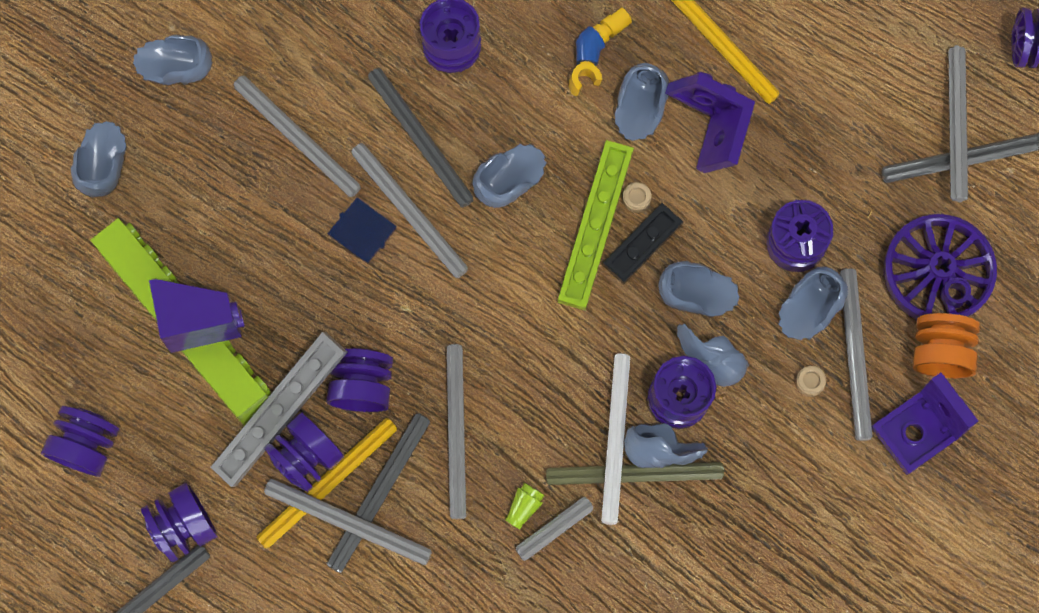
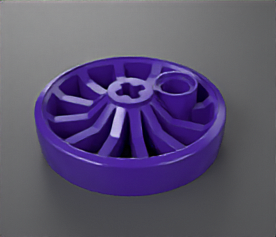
M932 214L912 220L897 232L887 249L883 273L890 297L910 317L917 320L922 315L933 314L932 309L938 289H940V298L947 314L970 317L989 299L996 283L997 263L989 241L975 226L955 216ZM931 226L946 227L941 250L936 244ZM922 228L928 250L924 249L910 233ZM956 230L968 239L950 254L949 246L953 232ZM903 241L920 259L899 254L895 249ZM972 244H975L982 257L968 260H956ZM892 262L919 270L894 275ZM936 265L938 267L944 266L946 270H937L935 267ZM985 265L986 278L967 274L962 270ZM925 278L906 297L902 295L896 285ZM931 283L926 306L923 311L910 302ZM970 285L983 288L979 299H975L971 295ZM949 288L958 290L961 294V299H953L949 295ZM964 304H966L969 307L968 309L961 312H957L955 310L957 308H960Z

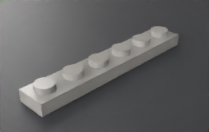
M322 332L210 468L230 487H236L265 452L264 447L268 443H273L274 437L282 432L348 351L327 332Z

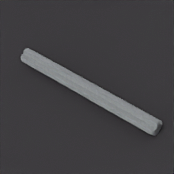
M955 45L948 51L950 198L952 201L960 203L968 199L966 50L964 47Z
M242 75L234 82L235 89L349 197H353L361 189L360 184L246 76Z
M359 143L351 151L353 157L453 276L457 279L462 277L468 271L467 265L365 144Z
M843 269L840 275L848 286V295L845 299L843 314L855 438L858 441L871 440L873 435L857 272L855 269Z
M451 344L447 346L451 519L460 520L466 518L462 345Z
M270 479L265 487V494L422 565H426L431 557V550L274 479Z

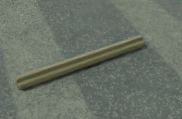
M721 462L689 463L685 465L672 464L663 468H640L636 465H622L621 483L716 480L724 477V466ZM606 466L548 468L546 470V482L548 485L604 483Z

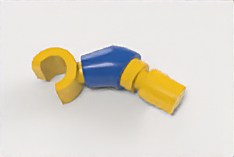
M621 7L612 15L605 17L601 20V25L596 24L593 27H587L576 40V61L578 65L573 70L568 82L569 90L574 96H578L582 88L578 77L587 76L591 78L595 86L601 84L602 74L596 67L601 50L605 48V43L610 39L609 36L613 38L632 23L630 15L624 8Z

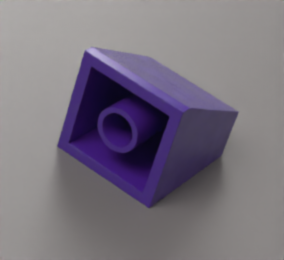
M158 279L149 280L160 339L171 353L242 337L240 328L245 327L243 313L239 309L237 301L232 302L228 293Z

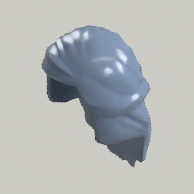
M171 35L166 37L165 40L146 42L144 47L137 48V54L134 55L133 61L137 74H141L144 80L163 85H172L180 82L186 85L191 82L200 81L207 76L213 63L212 54L207 44L200 38L185 35Z
M640 63L632 67L624 77L619 90L618 105L614 115L615 124L619 127V133L624 134L627 140L635 141L637 139H645L648 135H653L663 118L665 104L669 95L665 94L669 79L663 70L652 64Z
M107 121L94 123L91 129L86 130L81 146L75 151L73 165L70 167L72 182L75 188L84 195L103 197L110 194L117 186L121 177V169L127 147L125 135L121 133L120 126H115V123Z
M519 144L505 153L491 156L485 163L480 164L473 176L472 185L476 197L486 206L493 208L504 207L514 202L519 196L535 186L543 176V168L547 164L544 160L545 155L540 149H536L531 144L527 146Z
M689 261L668 265L662 272L658 284L659 294L668 306L679 311L702 314L708 317L720 316L727 311H733V306L738 305L740 297L738 286L732 282L731 277L716 273L703 264L691 263Z
M817 267L806 273L794 286L789 297L782 304L779 312L780 321L778 323L782 327L781 332L788 338H795L797 340L807 338L810 340L813 336L824 330L836 313L844 307L845 299L848 295V286L843 277L828 267Z
M679 324L677 326V337L680 340L683 351L688 357L697 358L709 367L714 375L717 386H731L738 383L744 377L749 367L748 360L734 348L727 337H714L703 343L686 324Z
M666 423L652 426L644 424L632 426L627 429L624 439V449L628 459L640 468H663L672 464L685 465L697 459H702L703 455L708 451L705 443H679L674 430Z

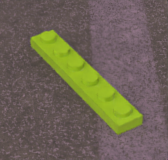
M608 140L605 142L558 297V303L586 311L631 161L633 147Z

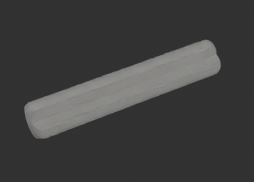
M582 497L516 547L518 555L524 561L529 559L591 513L594 508L592 503L586 497Z

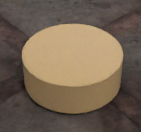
M635 182L625 188L622 201L627 210L640 213L650 206L652 194L645 184Z
M806 366L799 371L796 377V387L805 396H817L825 388L826 376L820 368Z

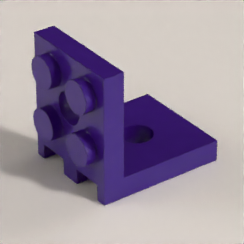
M698 72L668 83L665 94L711 117L696 169L703 173H708L737 165L755 101L736 92L735 87L713 80L710 74Z
M940 372L918 394L872 425V430L905 474L909 475L965 435L979 421ZM907 427H917L921 431V439L919 441L908 439L906 436Z

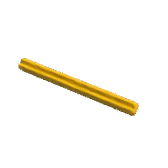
M671 0L766 103L770 104L778 98L780 93L777 88L694 0Z
M385 418L344 455V458L331 471L328 470L321 477L322 480L320 482L316 481L312 485L313 488L308 493H304L322 500L397 431L396 425L389 418ZM289 506L257 535V540L264 548H270L307 513Z

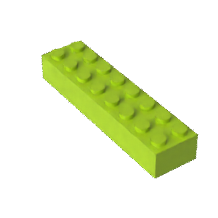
M117 218L94 236L91 242L157 321L149 280L158 279L174 283L179 282L168 267L162 264L153 249L143 241L132 224L129 222L124 225ZM229 340L182 350V353L243 426L247 424L271 395L269 388L258 375L254 379L251 377L254 372L241 354L233 355L236 351Z

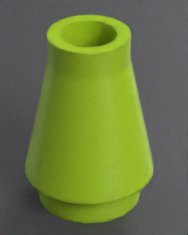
M524 483L521 489H517L505 521L521 529L523 524L543 504L541 501L545 495Z

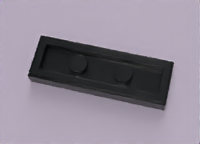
M661 203L603 262V267L624 285L683 225V221Z

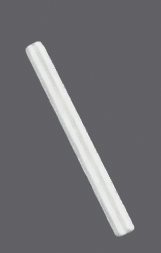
M621 353L616 354L614 357L601 519L602 523L607 525L617 524L619 513L630 356Z

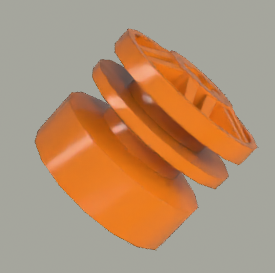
M947 313L926 314L917 318L916 326L919 331L916 332L915 338L924 345L917 346L914 349V371L932 377L941 372L945 378L951 379L973 377L977 371L978 354L970 349V347H975L979 344L977 336L980 332L979 321L967 316Z

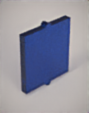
M357 197L345 213H340V219L328 232V235L368 264L380 248H385V242L397 229V226Z

